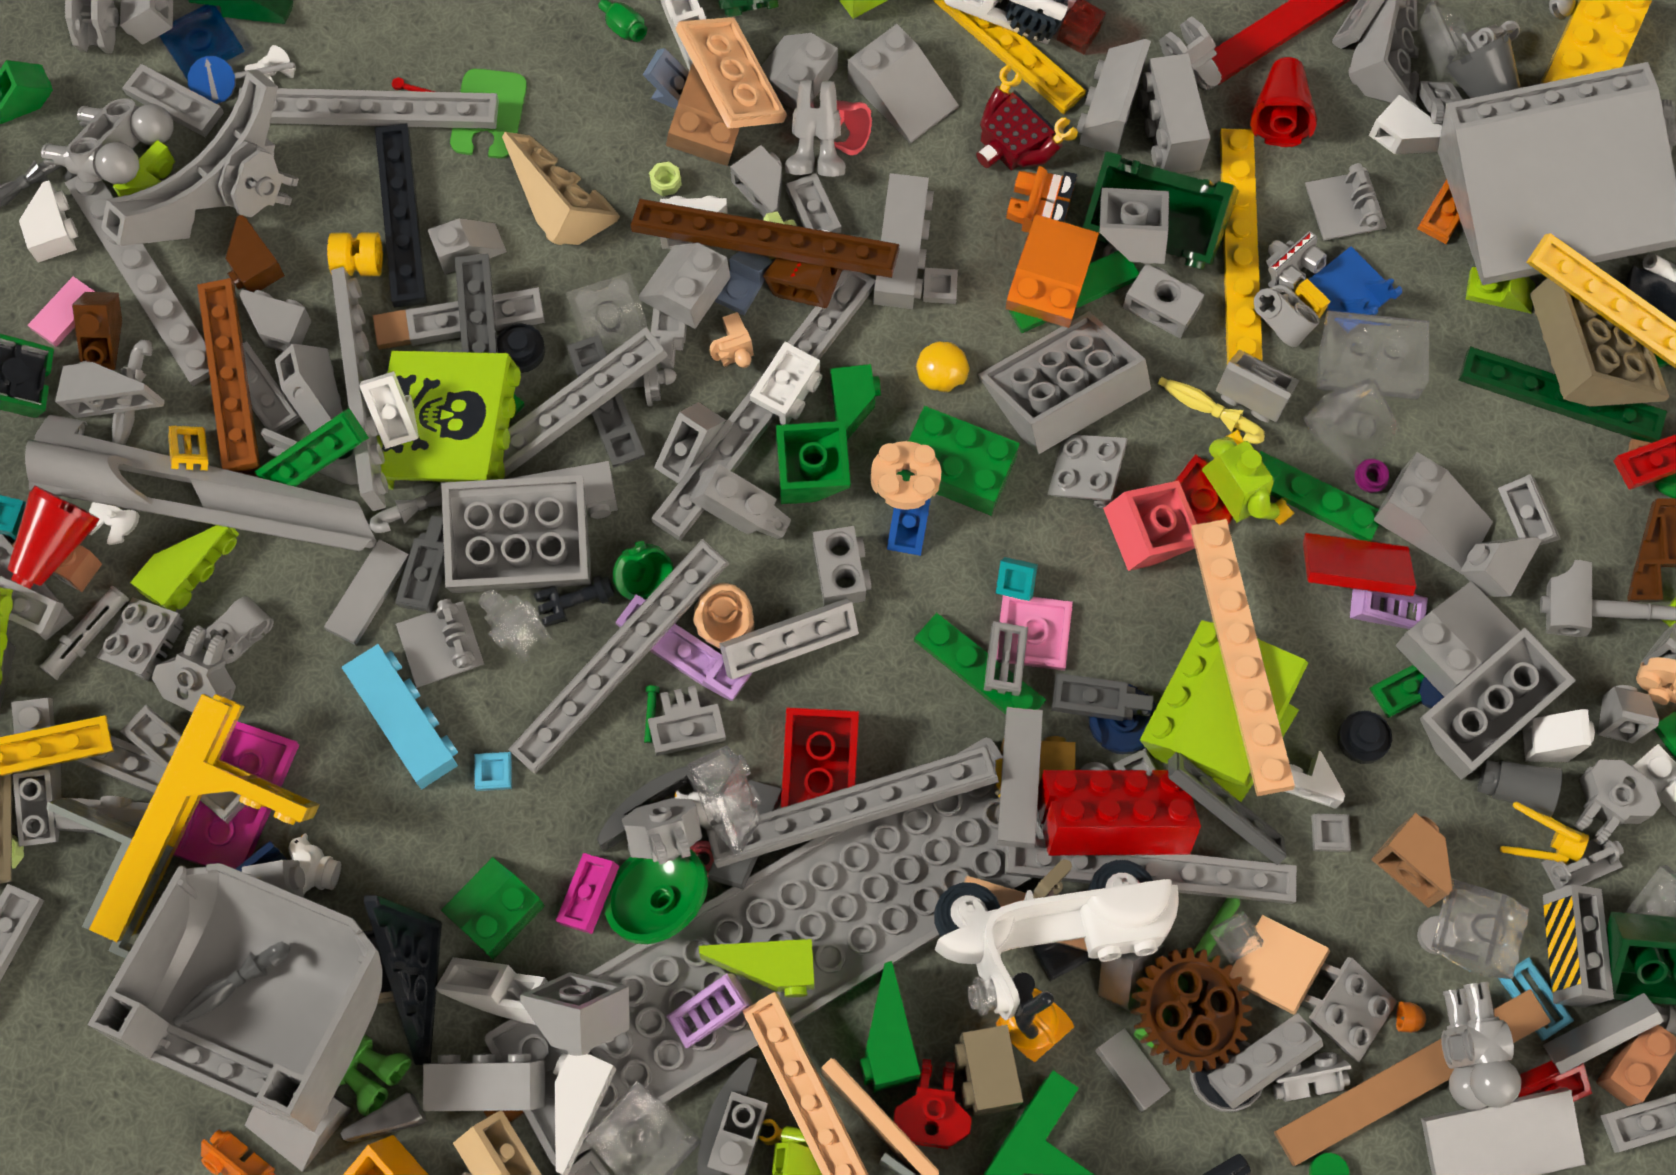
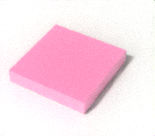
M1002 596L1000 622L1028 627L1024 659L1025 666L1065 671L1073 602L1032 597L1030 601ZM1003 631L999 632L996 657L998 662L1002 660L1005 635ZM1012 634L1010 664H1015L1019 634Z

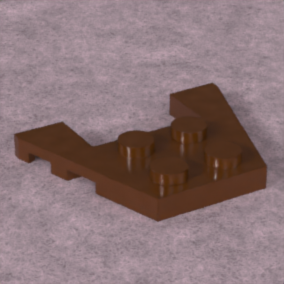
M1657 498L1651 504L1629 587L1628 602H1660L1663 600L1661 567H1676V498Z

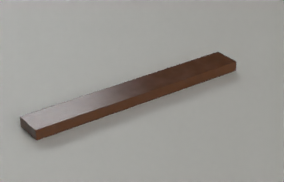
M639 199L630 224L632 232L700 243L888 278L893 276L900 251L899 244L645 199Z

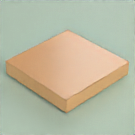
M1262 915L1233 965L1229 976L1231 979L1242 977L1243 980L1238 985L1239 987L1295 1015L1328 957L1330 950L1328 947Z

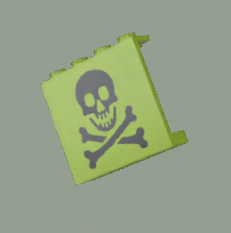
M391 351L387 373L395 372L404 396L411 395L419 437L416 440L385 449L380 435H377V443L381 446L385 459L384 464H380L381 472L386 477L388 488L393 490L395 480L463 482L504 479V451L510 445L508 428L510 418H513L515 414V387L519 386L521 378L520 369L509 354Z

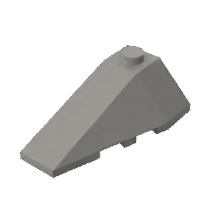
M1384 0L1353 53L1351 67L1349 68V77L1351 82L1357 85L1365 96L1392 103L1398 95H1401L1408 101L1416 102L1419 74L1416 71L1411 73V58H1418V48L1414 44L1411 32L1418 30L1417 0Z

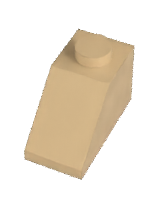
M498 1111L472 1126L453 1142L472 1175H541L503 1111Z

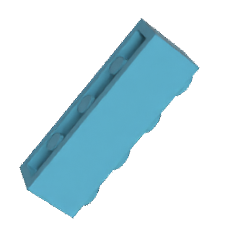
M379 644L341 667L421 790L458 766L453 758L458 751L447 735L440 738L434 728L439 725V722L430 708L426 707L421 710L416 702V699L421 695L410 678L404 682L397 673V671L402 669V666L391 650L384 653Z

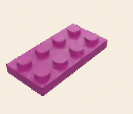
M237 721L220 760L282 787L299 744L297 741ZM199 801L174 856L205 867L207 864L221 863L236 869L252 856L272 809L262 806L260 809H255L245 805L227 824L202 801Z

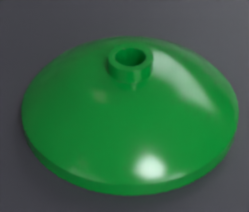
M690 849L691 856L682 858L679 855L676 859L660 865L658 861L653 862L652 859L630 857L619 867L604 903V911L609 925L621 938L635 944L661 942L679 933L694 919L705 900L708 888L706 868L694 851Z

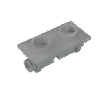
M1510 20L1503 23L1500 27L1495 24L1463 33L1462 36L1467 43L1468 51L1471 53L1506 34L1509 35L1512 42L1518 37L1520 26L1517 22Z
M1592 839L1588 841L1583 856L1577 862L1569 859L1567 864L1562 861L1545 860L1541 864L1555 890L1571 884L1581 886L1622 868L1619 855H1622L1624 850L1618 841L1612 842L1607 839L1602 845H1599Z
M1333 1052L1316 1054L1314 1060L1300 1062L1275 1080L1279 1083L1272 1086L1275 1099H1283L1284 1102L1310 1097L1308 1083L1314 1082L1317 1095L1343 1091L1344 1086L1350 1085V1078L1346 1070L1351 1069V1065L1340 1055Z

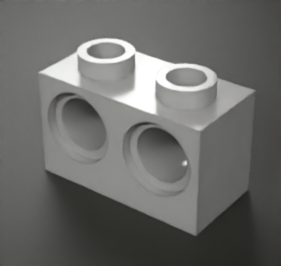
M854 526L813 532V547L824 606L843 599H848L852 603L865 601L866 590H871V579L869 570H862L860 558L865 557L863 537H856ZM840 545L846 547L848 552L845 555L838 556L833 554L831 549ZM841 578H850L855 584L850 588H842L836 582Z

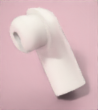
M1648 254L1644 258L1643 267L1676 283L1675 264L1655 254Z

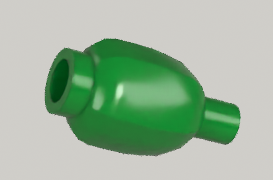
M601 0L598 7L605 13L606 24L613 32L627 41L640 42L647 34V27L644 25L643 16L636 10L621 2L612 3L610 0Z

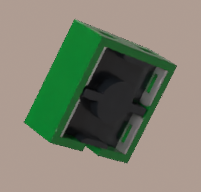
M0 333V410L31 418H37L46 411L49 386L44 385V381L51 373L54 348Z

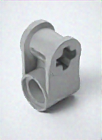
M1280 284L1272 288L1261 289L1254 297L1253 304L1257 314L1276 332V335L1288 346L1297 347L1320 323L1318 315L1287 285Z
M244 596L235 601L220 618L207 627L204 646L208 650L209 643L214 638V633L217 636L224 637L226 639V646L224 647L222 658L227 660L226 664L232 663L255 642L261 640L264 637L261 634L264 632L266 635L273 627L274 621L251 598Z

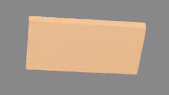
M734 17L678 22L675 30L728 129L783 123L785 121L787 113Z
M831 1058L822 1066L821 1076L911 1172L916 1175H939V1170L835 1059Z

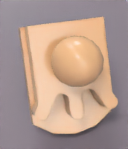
M736 312L722 317L727 336L714 340L710 345L709 352L713 360H721L724 367L736 362L739 367L747 368L751 364V356H754L752 340L739 313Z

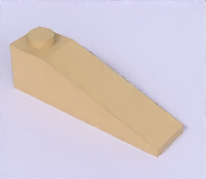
M504 132L502 136L535 220L546 233L549 241L557 245H579L618 221L620 215L599 192L592 190L589 195L579 187L577 183L581 178L574 172L569 173L567 170L555 166L558 159L530 135Z

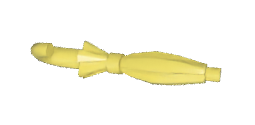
M1164 377L1160 378L1158 384L1165 387V390L1183 404L1204 413H1211L1212 416L1218 419L1220 418L1231 433L1235 428L1246 433L1243 441H1248L1255 445L1264 441L1265 431L1256 423L1243 417L1244 410L1225 409L1224 406L1216 404L1209 396L1195 387L1171 379L1168 380Z

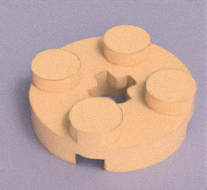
M907 441L893 444L888 443L880 448L879 454L873 460L871 467L872 488L891 507L904 510L919 508L925 504L926 500L932 496L934 497L939 490L941 466L935 457L934 450L928 445ZM902 470H910L915 475L910 476L909 481H903L902 475L896 474Z
M1655 657L1650 658L1647 665L1642 662L1636 676L1640 687L1647 691L1652 701L1667 705L1670 701L1676 704V660Z

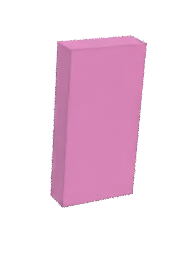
M73 276L28 326L32 331L57 347L75 328L72 304L84 292L95 291Z

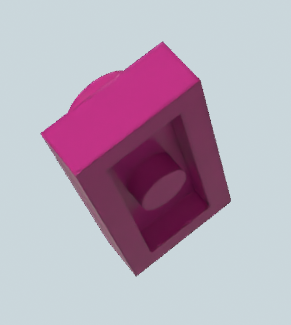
M583 853L556 922L563 926L592 934L619 865L614 861Z

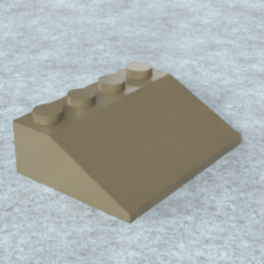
M1548 278L1530 293L1534 312L1538 318L1543 333L1542 337L1546 343L1551 358V365L1555 371L1563 399L1586 406L1663 402L1670 398L1652 351Z

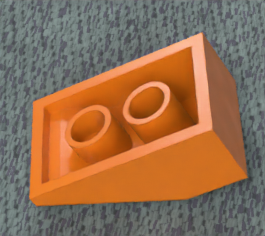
M1035 214L1007 297L1006 309L1070 328L1099 233Z

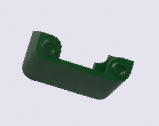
M1106 151L1083 228L1098 233L1100 231L1102 188L1169 191L1166 254L1186 259L1184 265L1204 270L1205 264L1212 265L1239 190L1233 184L1218 181L1214 185L1208 179L1202 180L1145 165L1140 161H1131L1122 158L1120 154ZM1099 233L1097 241L1108 244L1109 241Z

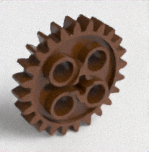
M1192 948L1182 950L1181 955L1176 949L1168 952V959L1163 955L1155 958L1157 967L1149 965L1144 968L1149 978L1142 977L1137 979L1136 983L1143 989V992L1132 994V998L1141 1003L1140 1007L1132 1009L1131 1013L1140 1015L1142 1021L1135 1024L1134 1029H1145L1146 1034L1140 1042L1143 1044L1152 1041L1154 1046L1151 1049L1150 1055L1155 1056L1163 1052V1065H1170L1176 1060L1177 1071L1186 1070L1188 1065L1192 1073L1201 1072L1202 1066L1206 1071L1216 1069V1062L1220 1065L1229 1062L1227 1053L1234 1055L1240 1052L1235 1042L1247 1041L1248 1038L1240 1029L1252 1025L1249 1020L1243 1018V1013L1251 1011L1252 1007L1242 1004L1241 999L1248 996L1249 991H1238L1237 986L1243 979L1242 977L1230 978L1229 974L1233 968L1231 964L1222 968L1219 967L1221 956H1213L1207 961V951L1204 949L1197 951L1195 957ZM1180 975L1188 982L1189 988L1187 993L1180 990L1178 986V977ZM1202 980H1204L1206 982V986L1204 991L1201 992L1203 985ZM1212 994L1216 995L1220 1001L1221 1006L1218 1012L1210 1004ZM1189 1003H1193L1191 1008L1188 1007ZM1164 1008L1171 1011L1173 1015L1171 1027L1163 1020L1162 1013ZM1192 1011L1196 1014L1194 1017H1190ZM1197 1027H1200L1205 1033L1206 1039L1203 1045L1198 1043L1195 1038ZM1183 1028L1181 1032V1040H1179L1177 1038V1034L1179 1030Z

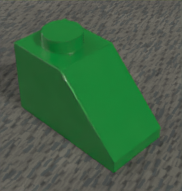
M11 60L4 62L0 69V124L41 109L47 98L50 97L53 89L43 65Z
M871 364L831 369L830 383L836 421H845L847 440L875 408V397L881 396L879 376H873Z

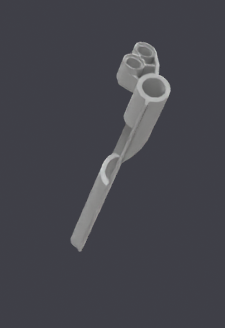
M50 414L36 432L35 439H30L26 445L25 465L30 491L36 485L57 496L354 551L372 548L376 544V539L369 528L363 511L356 501L209 465L208 470H200V464H193V470H186L185 463H179V469H171L170 456L84 436L85 425L88 426V424L83 420ZM119 470L192 483L203 507L147 497L128 483Z

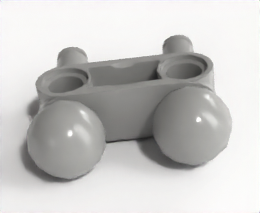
M128 98L114 100L104 108L81 106L77 112V119L81 121L79 124L85 128L68 146L53 145L52 143L44 144L41 149V157L45 158L43 162L46 165L66 167L70 173L78 175V178L85 183H94L104 179L112 184H126L136 177L139 170L138 155L133 148L139 142L152 146L157 140L162 143L168 141L174 130L173 118L161 106L146 104L138 107L132 99Z
M1489 982L1463 985V989L1443 991L1450 1025L1446 1026L1447 1030L1442 1032L1441 1045L1446 1064L1450 1069L1454 1068L1449 1079V1090L1453 1099L1460 1106L1468 1110H1480L1488 1106L1494 1108L1508 1106L1517 1098L1521 1090L1520 1075L1517 1069L1508 1061L1512 1060L1514 1055L1511 1031L1504 1020H1499V1017L1494 1015Z

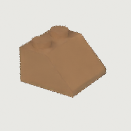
M1415 813L1395 830L1371 860L1429 908L1449 895L1453 890L1446 838L1438 832L1439 827L1431 819L1425 816L1420 817Z

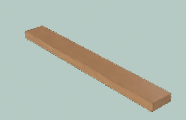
M1531 989L1493 1009L1495 1017H1499V1020H1504L1508 1024L1513 1043L1551 1023ZM1441 1039L1274 1131L1292 1165L1300 1164L1449 1080L1454 1068L1450 1069L1446 1064Z

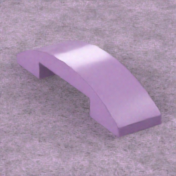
M636 594L617 619L616 624L621 627L645 600ZM676 624L650 650L653 654L694 681L730 701L734 700L752 674L750 673L733 680L730 679L726 674L722 654Z

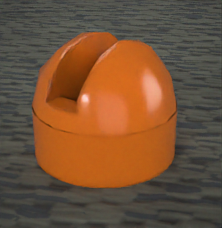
M1399 1002L1397 1006V1030L1407 1033L1421 1030L1427 1020L1424 1010L1415 1003Z

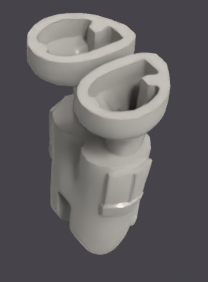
M801 80L798 88L797 108H795L792 116V133L800 138L799 146L795 155L785 161V172L793 175H806L814 172V136H817L820 139L817 173L829 177L844 175L846 165L837 155L834 139L841 136V117L839 110H837L834 81H822L819 98L820 108H814L813 80Z

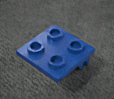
M1352 246L1308 279L1331 301L1326 311L1347 333L1367 317H1374L1378 313V308L1391 298L1396 299L1402 294L1401 286H1398L1396 289L1393 288L1394 279L1384 280Z

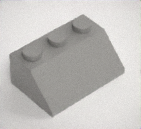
M1143 39L1109 48L1105 61L1099 59L1094 74V79L1099 81L1097 87L1090 86L1085 105L1090 106L1088 114L1081 113L1077 126V131L1082 133L1080 145L1117 154L1142 77L1151 43L1150 40Z

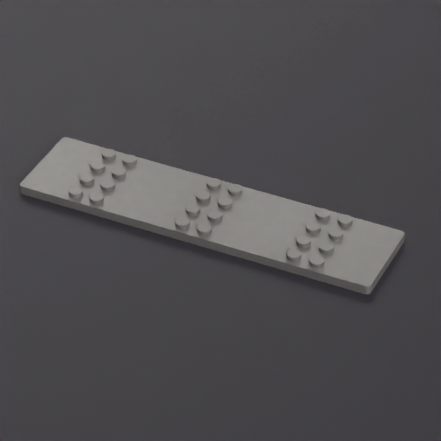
M987 737L959 752L963 753L987 745L994 768L996 760L1003 758L993 740ZM994 784L815 838L749 877L744 890L732 887L702 905L694 919L676 935L653 944H636L584 975L629 986L630 1030L614 1037V1040L611 1042L602 1043L594 1047L588 1053L612 1064L616 1068V1072L576 1158L759 1047L743 1013L689 1048H685L666 1017L726 973L734 974L701 960L699 946L812 939L814 990H807V996L785 997V992L773 991L735 974L753 1004L776 992L793 1025L882 972L884 963L892 961L895 964L939 937L940 935L934 924V910L939 897L950 886L964 882L966 876L1014 890L1034 879L1031 877L1005 875L1006 846L997 845L1000 798L994 792ZM1037 810L1035 838L1044 839L1042 831L1044 824H1041ZM727 988L724 989L723 993L731 1006L734 1005V999ZM715 997L710 998L709 1000L719 1015L723 1013ZM702 1006L696 1007L706 1024L710 1022ZM688 1013L685 1014L683 1018L693 1033L696 1032L698 1028ZM510 1019L488 1032L485 1036V1042L490 1052L496 1054V1061H508V1054L531 1053V1061L545 1060V1107L523 1110L549 1160L556 1166L555 1081L557 1076L553 1072L561 1054L565 1053L568 1055L567 1050L552 1047L537 1025Z

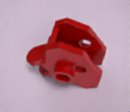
M923 1059L919 1087L916 1088L915 1096L900 1104L894 1110L893 1122L915 1145L948 1149L970 1134L972 1118L954 1100L955 1092L952 1091L955 1063L946 1062L942 1075L944 1080L943 1090L928 1088L929 1078L932 1075V1064L930 1059ZM928 1124L934 1125L937 1129V1134L933 1136L928 1135L925 1131V1126Z

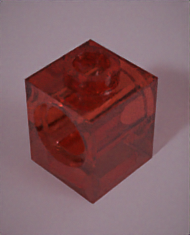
M1076 0L1061 24L1057 41L1084 55L1099 34L1106 12L1085 0Z

